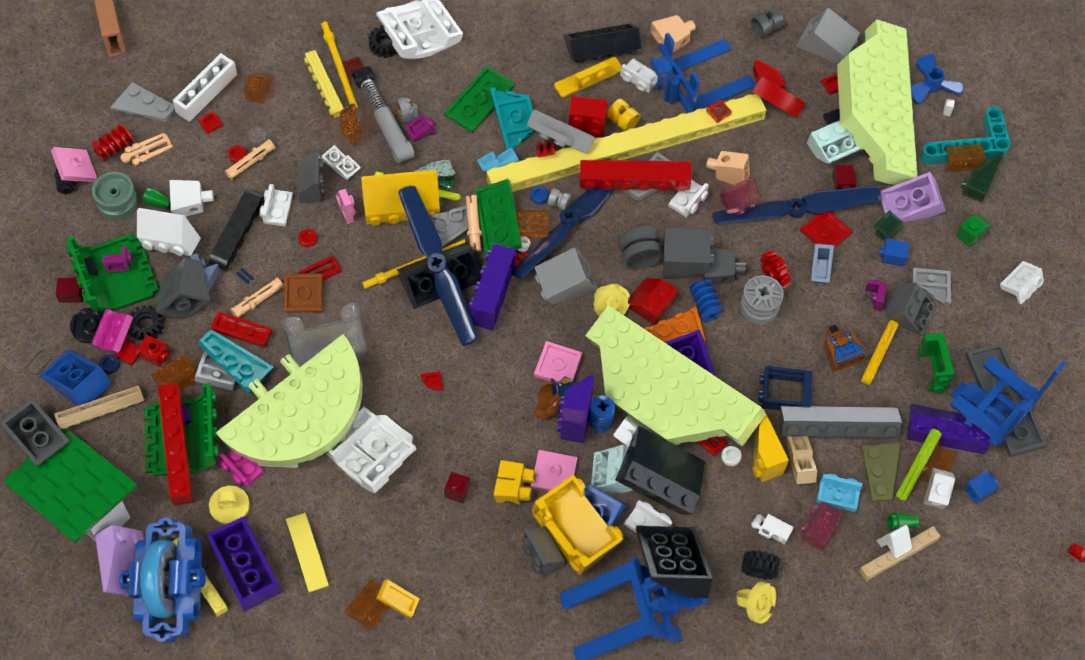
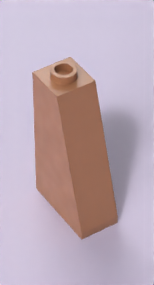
M94 0L108 56L126 53L113 0Z

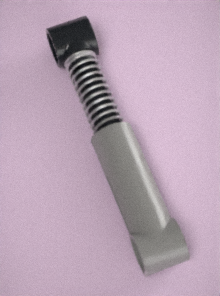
M370 66L352 71L353 80L357 88H361L374 111V117L391 148L396 163L399 164L415 158L411 143L406 140L392 111L385 105L382 96L375 86V78Z

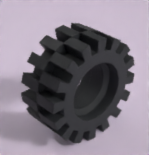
M380 25V29L375 27L374 31L372 30L369 35L370 51H373L374 55L377 54L379 58H381V55L387 58L386 55L393 57L392 53L397 54L396 49L392 45L393 41L383 28V25ZM382 38H388L391 40V43L381 45L378 41Z
M142 305V309H139L138 306L136 307V312L133 310L130 312L133 320L129 331L133 337H136V340L140 341L142 339L143 341L146 335L156 339L158 338V333H162L164 321L162 315L156 313V308L153 309L150 305L146 308V305ZM149 318L153 321L152 326L149 328L141 329L139 327V322L142 319Z
M751 550V552L746 551L743 556L741 570L747 576L751 575V577L763 578L764 580L776 579L778 577L780 559H778V556H774L772 553L768 554L766 551L764 553L761 550H757V552Z

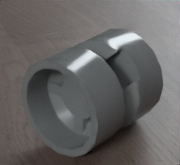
M772 7L763 12V14L753 17L751 19V26L759 38H764L784 27V20L779 10Z

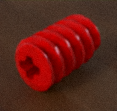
M118 124L116 129L112 128L110 133L106 132L104 137L100 136L98 138L99 142L94 140L92 146L98 158L105 162L104 155L107 158H111L110 151L113 154H117L116 147L119 150H123L121 144L129 146L127 140L134 143V139L126 128Z

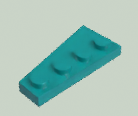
M212 329L199 340V346L249 394L253 392L249 388L251 382L257 388L254 380L259 379L262 383L273 373L274 366Z

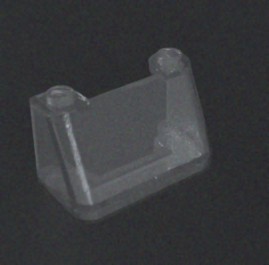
M358 302L349 303L342 308V320L307 328L303 327L302 321L297 317L281 319L289 354L299 367L308 362L342 334H344L352 346L356 358H360L367 353V341Z

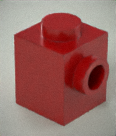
M149 335L145 336L136 350L139 358L160 367L162 362L165 363L170 355L166 343Z

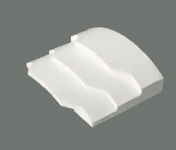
M415 0L405 5L386 8L376 14L384 25L385 31L392 39L393 47L402 58L417 59L434 55L460 42L463 35L440 0Z
M363 407L358 412L356 418H354L347 434L325 454L355 482L368 491L376 493L389 481L388 477L416 450V446L412 444L413 436L398 426L387 415L376 416Z

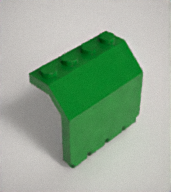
M128 234L93 247L77 245L74 236L66 238L68 246H65L68 256H73L74 259L71 262L74 273H79V277H76L78 285L85 290L82 293L85 304L89 303L92 310L105 311L109 309L114 312L154 298L153 294L159 292L160 289L156 279H154L155 275L151 264H147L149 263L145 249H141L144 247L137 238V235L132 236ZM126 245L128 252L132 253V263H129V271L106 273L103 265V256L112 254L122 255V246ZM92 256L99 275L88 274L84 262L85 258Z
M210 383L202 384L204 391L202 395L195 399L182 400L192 421L185 425L191 473H199L215 465V457L219 456L218 445H215V438H218L216 434L218 428L214 426V420L218 419L217 409L214 408V402H217L216 390H212ZM153 402L152 406L144 408L145 421H152L145 423V439H152L145 441V457H153L152 459L145 460V474L153 473L154 477L167 476L160 402Z

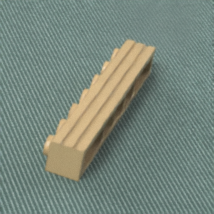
M135 386L54 413L59 429H66L83 421H89L95 417L116 412L133 404H139L144 399L139 386Z
M933 526L911 538L912 549L907 553L895 558L890 550L862 566L859 572L868 581L938 541L941 536Z

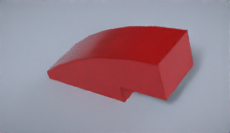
M762 75L751 90L795 118L798 117L806 102Z

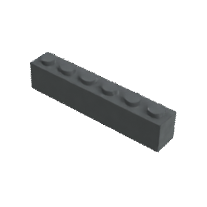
M781 406L779 425L782 436L899 438L902 420L898 408Z

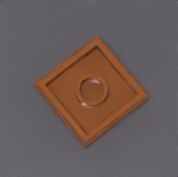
M284 274V313L322 312L323 275Z

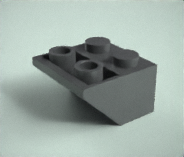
M314 152L298 162L299 203L322 202V196H325V169L323 159L319 157V152Z
M917 283L898 284L885 315L890 320L898 322L900 327L923 336L936 306Z
M546 527L524 530V538L522 539L524 545L522 548L527 557L531 556L534 561L532 566L537 574L540 573L544 578L564 567L565 560Z

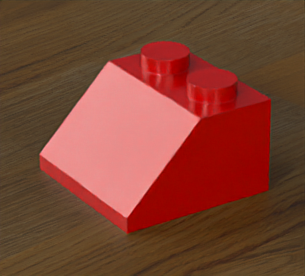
M645 278L630 298H628L629 309L655 325L676 300L678 289L663 279Z

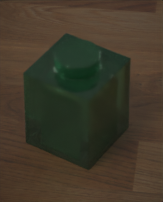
M889 210L874 225L876 231L874 234L882 241L884 239H892L904 227L903 221Z

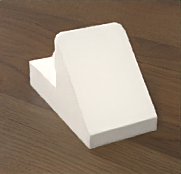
M907 525L876 540L881 547L887 545L895 558L902 556L912 549Z

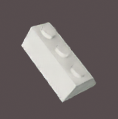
M138 208L137 238L145 249L158 250L163 253H175L179 256L192 255L201 238L184 215Z

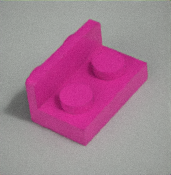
M106 309L92 345L107 352L119 353L133 317L128 314H117Z
M229 450L226 454L219 453V465L225 472L229 470L233 474L231 477L237 485L242 484L246 488L264 473L257 463L238 455L232 450Z

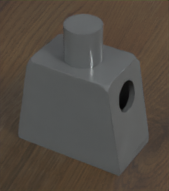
M715 247L710 249V254H714L713 265H710L709 272L703 273V280H711L712 285L733 283L735 273L745 274L746 263L735 262V252Z

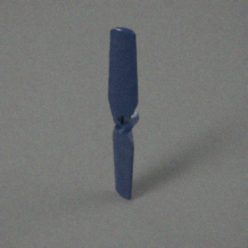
M877 185L817 191L802 196V199L794 198L790 201H771L716 211L713 213V220L716 224L780 217L787 214L793 218H801L805 213L821 214L877 203L881 201V192Z
M406 186L400 189L398 194L418 249L428 259V267L435 276L436 291L463 346L470 345L478 339V335L457 278L447 268V260L442 255V241L416 187ZM436 259L442 261L440 263L439 268H437L435 265L433 266V264H435L434 260Z
M594 188L585 191L573 203L570 209H565L561 212V222L541 240L512 272V275L518 278L525 277L566 238L572 230L571 228L577 226L579 222L581 224L593 215L615 189L604 190Z

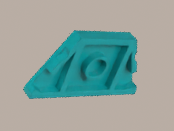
M490 88L506 150L511 147L514 149L536 132V130L527 126L533 112L530 97L525 94H515L511 91L501 92L496 91V88Z

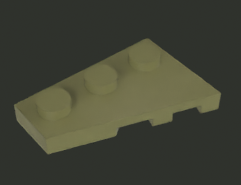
M901 443L861 447L872 503L892 501Z

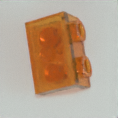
M353 103L341 110L340 126L341 133L356 146L360 143L361 133L356 105Z
M982 144L947 147L948 159L944 168L946 173L981 170L986 160Z
M516 210L521 237H548V211Z
M183 355L154 372L151 376L158 386L178 383L182 391L195 383L194 379L197 371L190 360Z
M938 441L929 457L928 463H926L921 474H924L922 481L929 483L932 468L951 472L957 453L939 447L940 442Z
M372 580L367 583L345 610L349 617L360 622L368 631L378 623L379 619L390 608V606L376 599L381 585Z

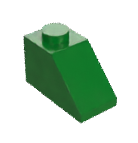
M974 214L960 226L956 237L970 248L994 225L981 214Z

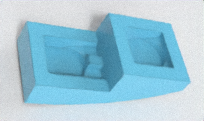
M511 147L497 156L492 151L477 161L483 171H488L494 167L499 168L509 163L517 162L519 159Z

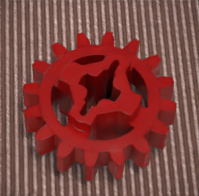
M772 250L762 254V258H760L762 264L760 265L764 275L777 280L782 289L790 286V271L785 264V260L782 257L780 258V255L777 256L776 252H772Z

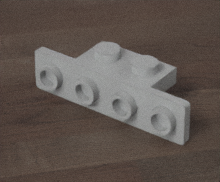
M533 110L527 123L528 127L540 132V137L547 140L551 137L555 139V144L562 147L566 144L586 154L589 153L595 137L537 110Z

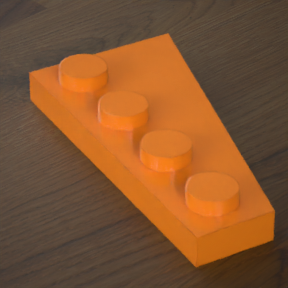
M696 306L690 308V311L676 314L671 319L659 321L658 324L652 327L643 328L663 342L700 329L705 343V336Z

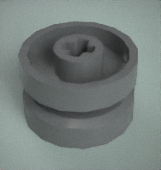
M645 226L633 228L618 238L619 250L622 253V261L626 269L639 270L650 268L663 259L664 253L662 246L659 244L660 239L655 228Z

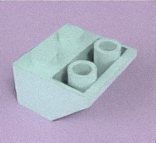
M840 120L812 132L807 141L816 158L827 164L860 150L853 141L850 131L848 129L844 130L840 125Z
M626 445L594 453L591 485L608 492L625 493L633 491L629 487L615 481L628 450Z

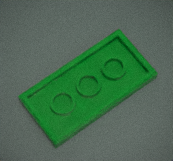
M486 66L444 112V116L473 134L495 109L490 88L506 92L511 91L515 87V83Z
M505 179L476 189L475 195L477 196L485 254L487 255L488 250H492L494 243L513 249L523 248L511 181Z

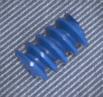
M711 280L697 281L689 287L703 322L716 320L720 316L719 313L723 310L722 306H718L720 300L716 299L717 293H713L715 288L711 286Z
M601 395L595 397L591 402L588 421L590 426L597 432H606L612 426L615 404L611 398Z

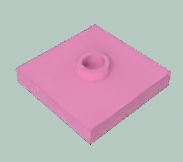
M53 147L51 153L62 180L95 182L97 180L87 150Z
M546 341L536 366L534 377L550 381L551 378L560 381L566 376L574 380L583 352Z
M539 450L534 469L536 478L535 482L531 483V488L551 491L575 474L578 457Z

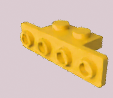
M612 57L554 83V88L561 98H565L620 73L621 64L616 57Z

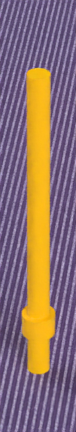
M322 22L323 37L325 43H328L352 110L357 109L356 99L334 42V34L330 31L328 23Z
M464 239L442 248V251L463 244L466 241ZM420 257L385 273H377L375 277L363 281L362 285L364 289L376 284L381 285L386 280L397 276V269L426 257Z

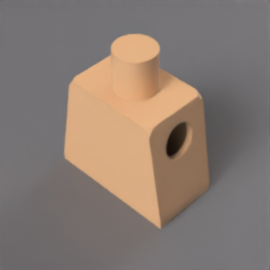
M677 15L654 21L651 25V33L658 43H663L664 45L665 34L669 33L674 40L673 53L689 43L690 32L695 30V24L692 20L684 23Z
M722 151L718 159L709 158L706 167L716 170V179L745 188L750 175L748 154Z

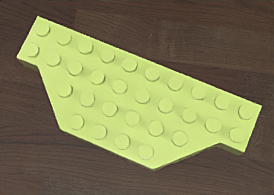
M876 19L865 30V43L850 52L837 65L840 125L844 130L848 129L854 136L852 139L861 150L864 149L869 154V160L873 163L874 180L895 186L918 177L907 31L905 28Z
M609 305L585 335L593 345L600 349L605 395L611 398L618 409L630 415L657 436L674 445H680V443L706 440L715 436H728L743 446L766 415L762 407Z

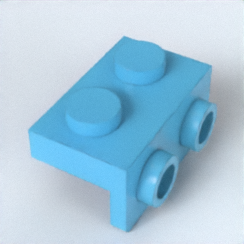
M823 474L816 503L856 512L862 483L851 478H839L835 474Z

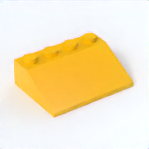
M437 170L361 177L366 224L376 226L384 222L396 224L399 221H408L398 191L406 186L416 187L429 216L437 213L440 214Z

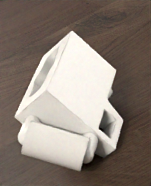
M760 514L756 515L751 524L753 528L759 529L758 534L768 539L773 538L784 545L794 528L769 514L766 518Z

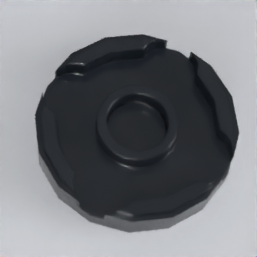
M84 308L80 310V313L75 314L70 322V331L74 338L82 343H92L104 315L103 311Z

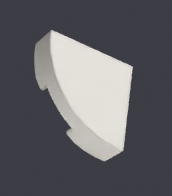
M946 100L944 115H951L954 108V100Z

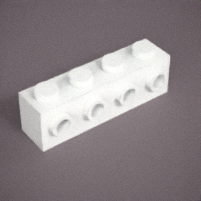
M220 53L172 100L176 113L190 122L237 75L235 62Z

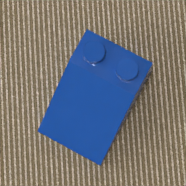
M67 350L40 374L41 378L76 406L93 401L111 384V381L100 366L71 350Z
M586 485L584 496L607 526L615 527L627 503L594 485Z

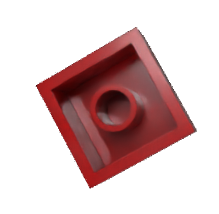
M572 96L568 125L595 138L604 137L608 100Z

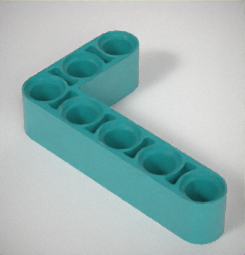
M995 106L987 109L982 120L986 138L926 143L920 155L921 161L924 164L933 165L1004 158L1011 144L1001 109Z

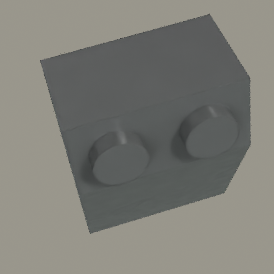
M33 398L0 422L7 435L37 467L70 442Z

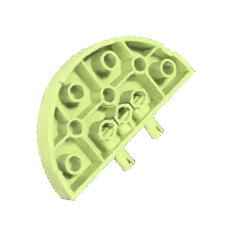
M344 334L301 367L298 366L290 354L285 356L288 362L282 358L280 363L290 375L270 391L266 390L259 379L254 380L258 388L251 382L249 388L259 399L217 431L216 434L238 455L252 462L268 466L297 465V463L311 461L332 449L349 431V427L358 414L362 399L363 384L360 366L354 350Z

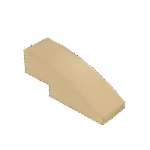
M785 436L796 484L816 483L817 469L812 458L813 450L808 436Z

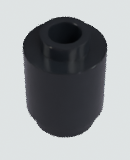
M56 168L54 176L57 191L62 194H70L76 188L75 181L62 180Z

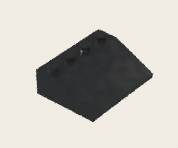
M637 426L615 481L678 514L690 515L693 514L700 497L705 461L641 426Z
M636 525V533L650 579L687 598H708L713 577L695 527Z

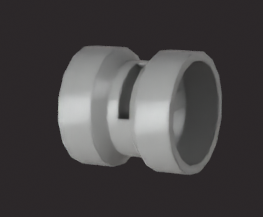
M553 188L548 199V206H556L563 211L567 209L572 195L561 193L560 190Z

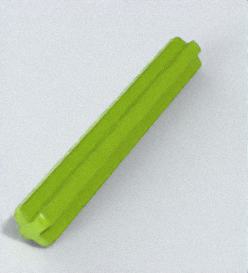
M931 429L896 494L898 499L902 501L907 500L942 435L940 431Z

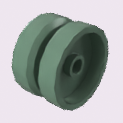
M108 172L95 180L92 187V195L101 215L111 220H120L130 216L135 211L138 205V197L134 185L127 175L120 172Z

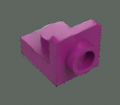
M424 114L405 125L414 142L428 133L437 134L435 122L431 117L427 118Z
M126 245L122 246V255L112 254L103 256V265L106 273L129 271V263H132V253L128 252Z
M868 280L865 291L873 292L871 303H874L873 309L881 311L887 283L879 280Z

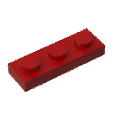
M219 311L210 327L217 333L263 348L266 347L272 334V328Z

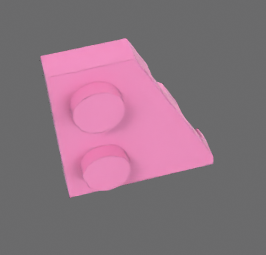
M346 189L340 190L335 195L347 224L353 223L354 215H356L353 197L348 195Z

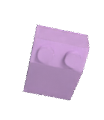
M931 172L880 191L881 203L888 224L930 218L946 212L936 179Z
M111 525L95 534L103 592L128 596L129 589H121L120 574L122 571L129 570V562L135 561L136 543L138 540H144L143 531Z

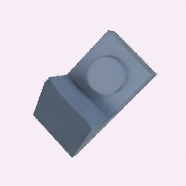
M815 243L811 256L810 281L830 283L834 245Z
M197 253L190 256L191 259L201 261L209 292L220 273L219 266L215 264L206 267L204 259L200 260Z

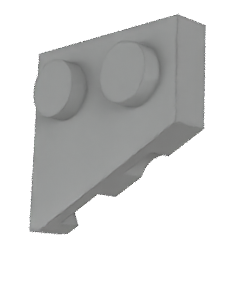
M913 268L912 283H917L928 297L945 306H950L951 271Z
M205 351L203 352L194 381L203 384L210 383L212 386L233 391L236 381L217 362L210 358Z

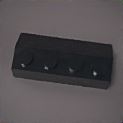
M632 23L564 34L569 57L571 60H575L576 63L584 62L586 58L592 57L593 60L603 58V55L613 57L620 55V52L631 54L636 53L637 49H642L639 28Z
M465 242L442 251V255L447 260V268L457 278L461 290L475 285L477 281H481L480 269L472 246ZM427 258L397 269L402 286L414 309L440 299L435 287V276L428 267ZM436 259L434 260L435 264H433V266L435 265L437 268H439L440 263L442 261Z

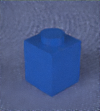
M886 239L884 245H881L879 250V256H882L881 263L904 267L907 260L909 242Z
M985 471L970 480L964 490L974 503L978 504L994 494L999 485L995 477L990 475L988 471Z

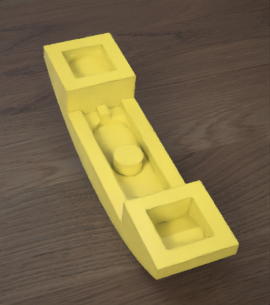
M306 513L287 518L288 528L308 591L312 592L328 587L329 585Z

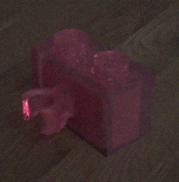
M755 178L740 181L720 193V201L724 205L727 214L735 212L738 215L744 213L746 209L756 206V202L762 199Z
M821 501L819 507L814 506L809 515L812 517L810 523L805 522L800 531L803 533L801 540L823 551L843 512Z

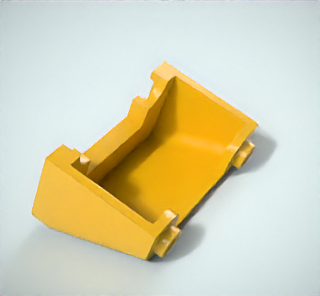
M572 475L535 501L532 514L541 527H546L558 550L577 574L581 575L623 541V534L618 527L607 526L584 496V489L586 487L583 481Z

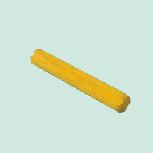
M889 321L862 376L861 382L864 384H871L899 326L898 322Z

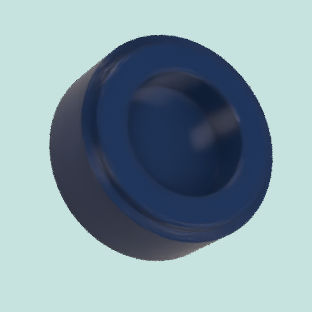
M108 354L100 359L99 366L106 374H112L119 369L120 362L115 355Z

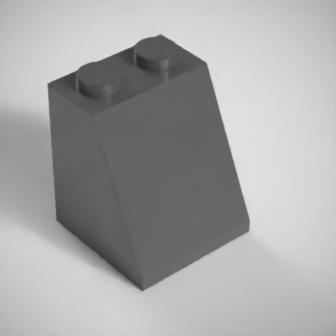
M665 228L663 279H673L709 272V267L714 262V254H710V249L714 248V237H710L711 230Z
M185 258L162 277L155 309L156 313L186 319L210 301L201 261Z

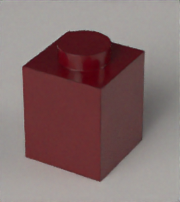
M837 165L834 167L832 177L835 189L853 188L856 186L853 165Z
M57 278L55 295L59 303H82V293L85 290L79 287L77 279Z
M451 472L444 488L445 498L464 504L470 488V478Z

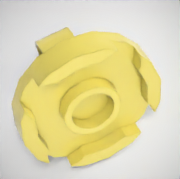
M619 284L602 286L594 294V311L600 317L609 305L624 315L630 305L628 303L630 294Z
M237 486L221 487L213 493L209 502L212 517L223 525L240 517H245L250 508L248 495Z
M761 581L752 590L742 589L737 592V604L747 608V615L750 621L762 624L772 615L769 611L771 606L775 607L776 591L769 583Z

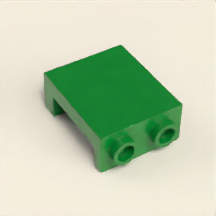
M944 332L925 334L917 353L919 358L930 356L934 375L926 389L927 392L933 391L935 394H939L947 389L954 376V370Z

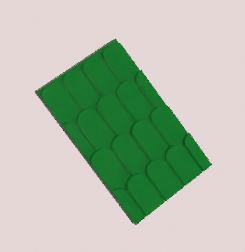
M61 429V432L70 441L67 445L38 467L29 458L25 459L22 465L12 471L3 483L74 544L86 533L96 542L95 534L111 525L121 527L130 519L122 500L138 486L68 429Z

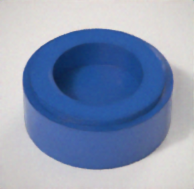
M535 187L531 190L530 199L533 203L542 205L548 201L549 193L544 187Z

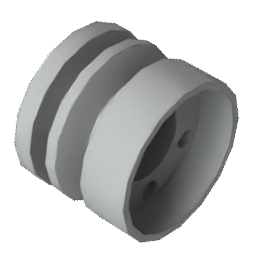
M761 275L751 278L744 287L740 303V310L745 319L759 325L772 322L777 317L783 300L782 286L777 280L769 276Z

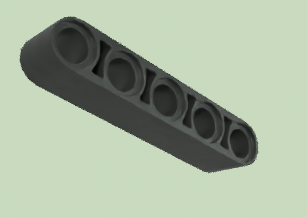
M249 189L245 190L211 252L209 265L218 264L220 269L229 270L228 266L230 263H233L237 255V249L241 248L245 240V234L249 233L253 225V219L257 218L261 204L265 203L263 194Z

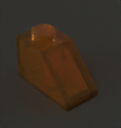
M260 71L250 74L244 87L246 101L264 104L274 75Z

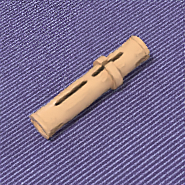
M268 139L259 147H254L251 150L252 152L225 170L226 175L233 180V178L258 160H263L265 155L275 149L272 141Z
M471 195V198L466 196L469 228L467 236H469L470 246H472L473 251L481 252L480 235H482V231L479 228L477 196Z
M278 277L251 296L244 297L241 303L230 309L234 317L239 318L249 310L253 311L256 308L255 306L281 288H284L283 283Z

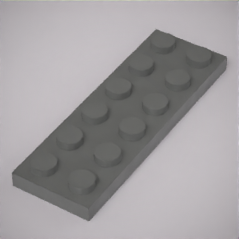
M1003 343L968 351L965 354L978 386L988 393L1000 381L983 367L990 357L995 358L1005 367L1015 372ZM1007 385L1001 391V393L1017 405L1024 399ZM1032 408L1003 442L1009 457L1046 448L1048 445ZM1002 412V415H1003L1004 417H1006V418L1009 417L1007 414H1005L1004 412Z

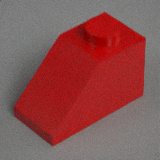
M754 60L752 71L756 82L762 75L781 88H785V79L781 78L778 70L759 60Z

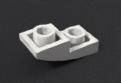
M335 145L321 156V159L346 180L361 169L349 155L345 156Z

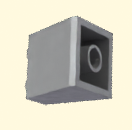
M827 8L808 23L796 46L839 64L858 43L857 38L860 32L830 8Z
M575 247L535 267L537 273L535 275L536 281L542 287L541 295L545 301H549L552 305L593 294L598 289L588 260Z

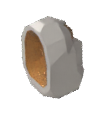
M405 97L396 100L397 112L402 122L409 123L418 117V107L414 102Z

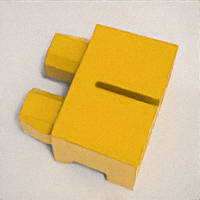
M501 460L494 490L496 502L505 503V501L520 505L521 501H531L533 490L530 487H524V483L535 482V470L525 468L523 463Z

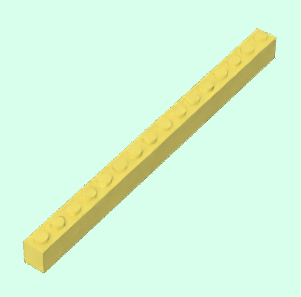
M749 94L743 98L731 99L728 102L714 104L704 109H697L691 113H683L677 117L665 118L656 123H648L642 127L630 128L621 133H613L607 137L596 138L588 154L573 147H564L556 151L555 155L540 158L529 157L520 162H512L499 168L494 167L487 171V182L490 185L509 179L512 191L515 192L580 173V160H625L765 119L766 108L759 95ZM715 107L727 108L721 114L715 115L717 113L714 109Z

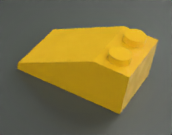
M767 415L764 416L756 427L754 438V464L752 469L755 477H759L761 482L783 475L789 461Z

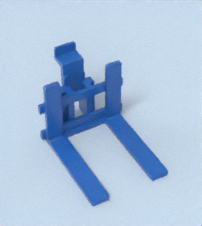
M667 33L665 34L664 45L663 43L658 45L662 57L658 59L652 57L650 61V66L658 76L656 89L664 90V101H669L670 104L677 102L678 98L687 113L694 112L697 109H704L755 86V82L748 75L698 96L700 79L695 72L691 73L689 83L683 76L682 70L730 51L731 47L725 39L673 60L674 40ZM680 84H682L685 90L687 91V98L681 91Z
M990 357L983 367L1000 381L989 393L972 381L968 386L961 382L951 394L954 400L950 405L967 418L964 422L967 426L971 427L975 424L991 437L988 440L990 444L1000 446L1041 398L1066 362L1063 360L1039 391L1018 377L1012 369H1008L995 358ZM1006 385L1024 398L1019 405L1001 393ZM1002 412H1004L1005 414H1007L1009 417H1008V418L1004 417V416L1002 415Z
M635 557L627 564L560 594L563 609H569L631 581L641 616L639 620L575 647L573 650L576 660L594 659L645 636H652L655 639H667L669 642H681L683 638L680 628L672 626L669 615L674 616L680 613L679 608L690 610L700 605H707L708 600L707 598H687L652 581L647 567L640 565L639 558ZM650 592L655 593L657 599L652 600ZM653 611L661 613L663 623L656 622Z

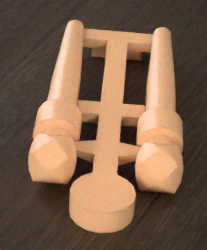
M162 133L140 143H135L132 147H126L125 153L121 155V161L127 163L131 158L136 157L132 159V163L134 166H137L140 162H146L149 158L172 148L173 145L167 135ZM164 143H167L168 145L158 150H155L151 153L149 152V150L158 147Z

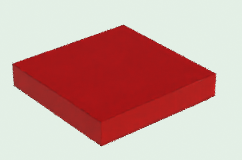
M832 212L817 214L800 228V231L814 244L834 245V248L853 232Z

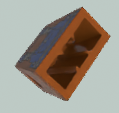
M837 325L827 328L826 331L829 337L825 339L823 346L832 372L866 360L868 351L852 330L848 329L840 332Z

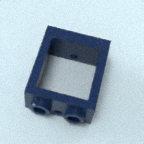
M765 366L764 373L760 372L759 384L763 385L762 390H759L758 401L761 402L762 409L780 410L781 406L810 407L812 371ZM769 379L801 382L800 402L768 399Z

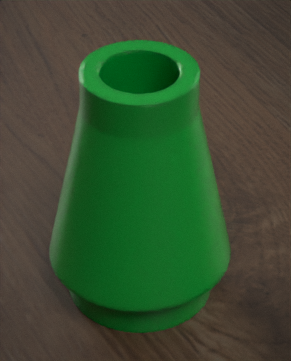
M147 188L142 199L143 202H146V205L166 209L171 204L170 198L155 188Z
M893 512L887 517V525L889 530L893 531L905 525L909 529L918 527L919 518L917 515Z

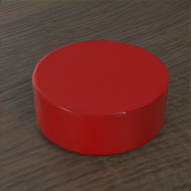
M239 145L231 147L228 151L229 160L233 163H237L247 155L245 148Z
M310 229L301 231L298 236L300 245L305 248L313 247L317 243V234Z
M1072 543L1067 549L1068 553L1079 562H1085V549L1078 544Z

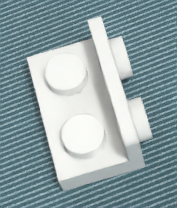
M632 59L627 65L623 64L621 66L620 75L626 82L635 84L639 90L650 93L657 85L658 76L656 73L635 59Z
M691 180L690 190L679 191L669 202L668 206L687 218L690 213L694 214L700 201L704 202L709 195V192H707L709 185L705 183L701 186Z
M274 184L269 185V189L265 190L264 193L265 204L260 208V217L263 218V223L286 226L293 192L275 190Z
M1023 261L1000 284L1001 289L1016 295L1017 302L1022 304L1031 297L1037 288L1042 286L1044 282L1042 269Z
M638 500L635 509L624 525L636 532V525L671 527L672 521L666 514L655 511L649 503Z

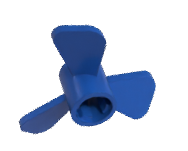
M933 54L923 56L917 60L916 66L925 76L923 82L911 86V97L916 104H921L929 92L935 93L939 91L940 87L954 94L962 93L963 85L961 83L943 80L945 76L944 71L935 67V56Z

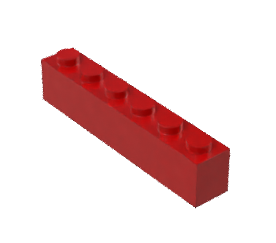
M580 160V188L587 190L596 188L604 190L640 189L646 191L658 189L660 191L690 190L691 162Z
M178 383L158 386L170 499L174 506L193 503L182 392Z

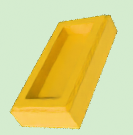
M387 579L383 581L376 599L401 614L412 617L420 598Z

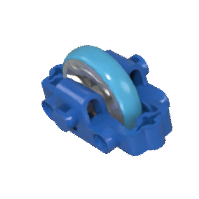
M167 517L160 519L158 523H151L147 526L146 540H138L136 543L135 561L129 562V570L122 571L119 579L121 589H129L128 596L134 599L133 616L136 622L143 621L144 635L154 637L157 641L173 642L177 637H184L189 633L190 620H198L200 589L206 583V572L201 568L202 546L200 539L192 538V528L190 525ZM171 525H172V526H175V527H171V529H168V530L162 529V528H168V527H170ZM159 534L170 538L179 536L177 545L169 540H159ZM175 614L177 626L170 623H159L156 625L157 618H168ZM167 630L174 632V633H168V634H165V635H164V634H158V632H164V631H167Z

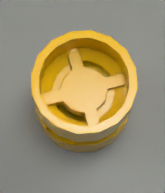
M623 99L615 101L606 115L613 123H618V127L623 131L635 127L641 117L640 113L634 108H630L629 104Z

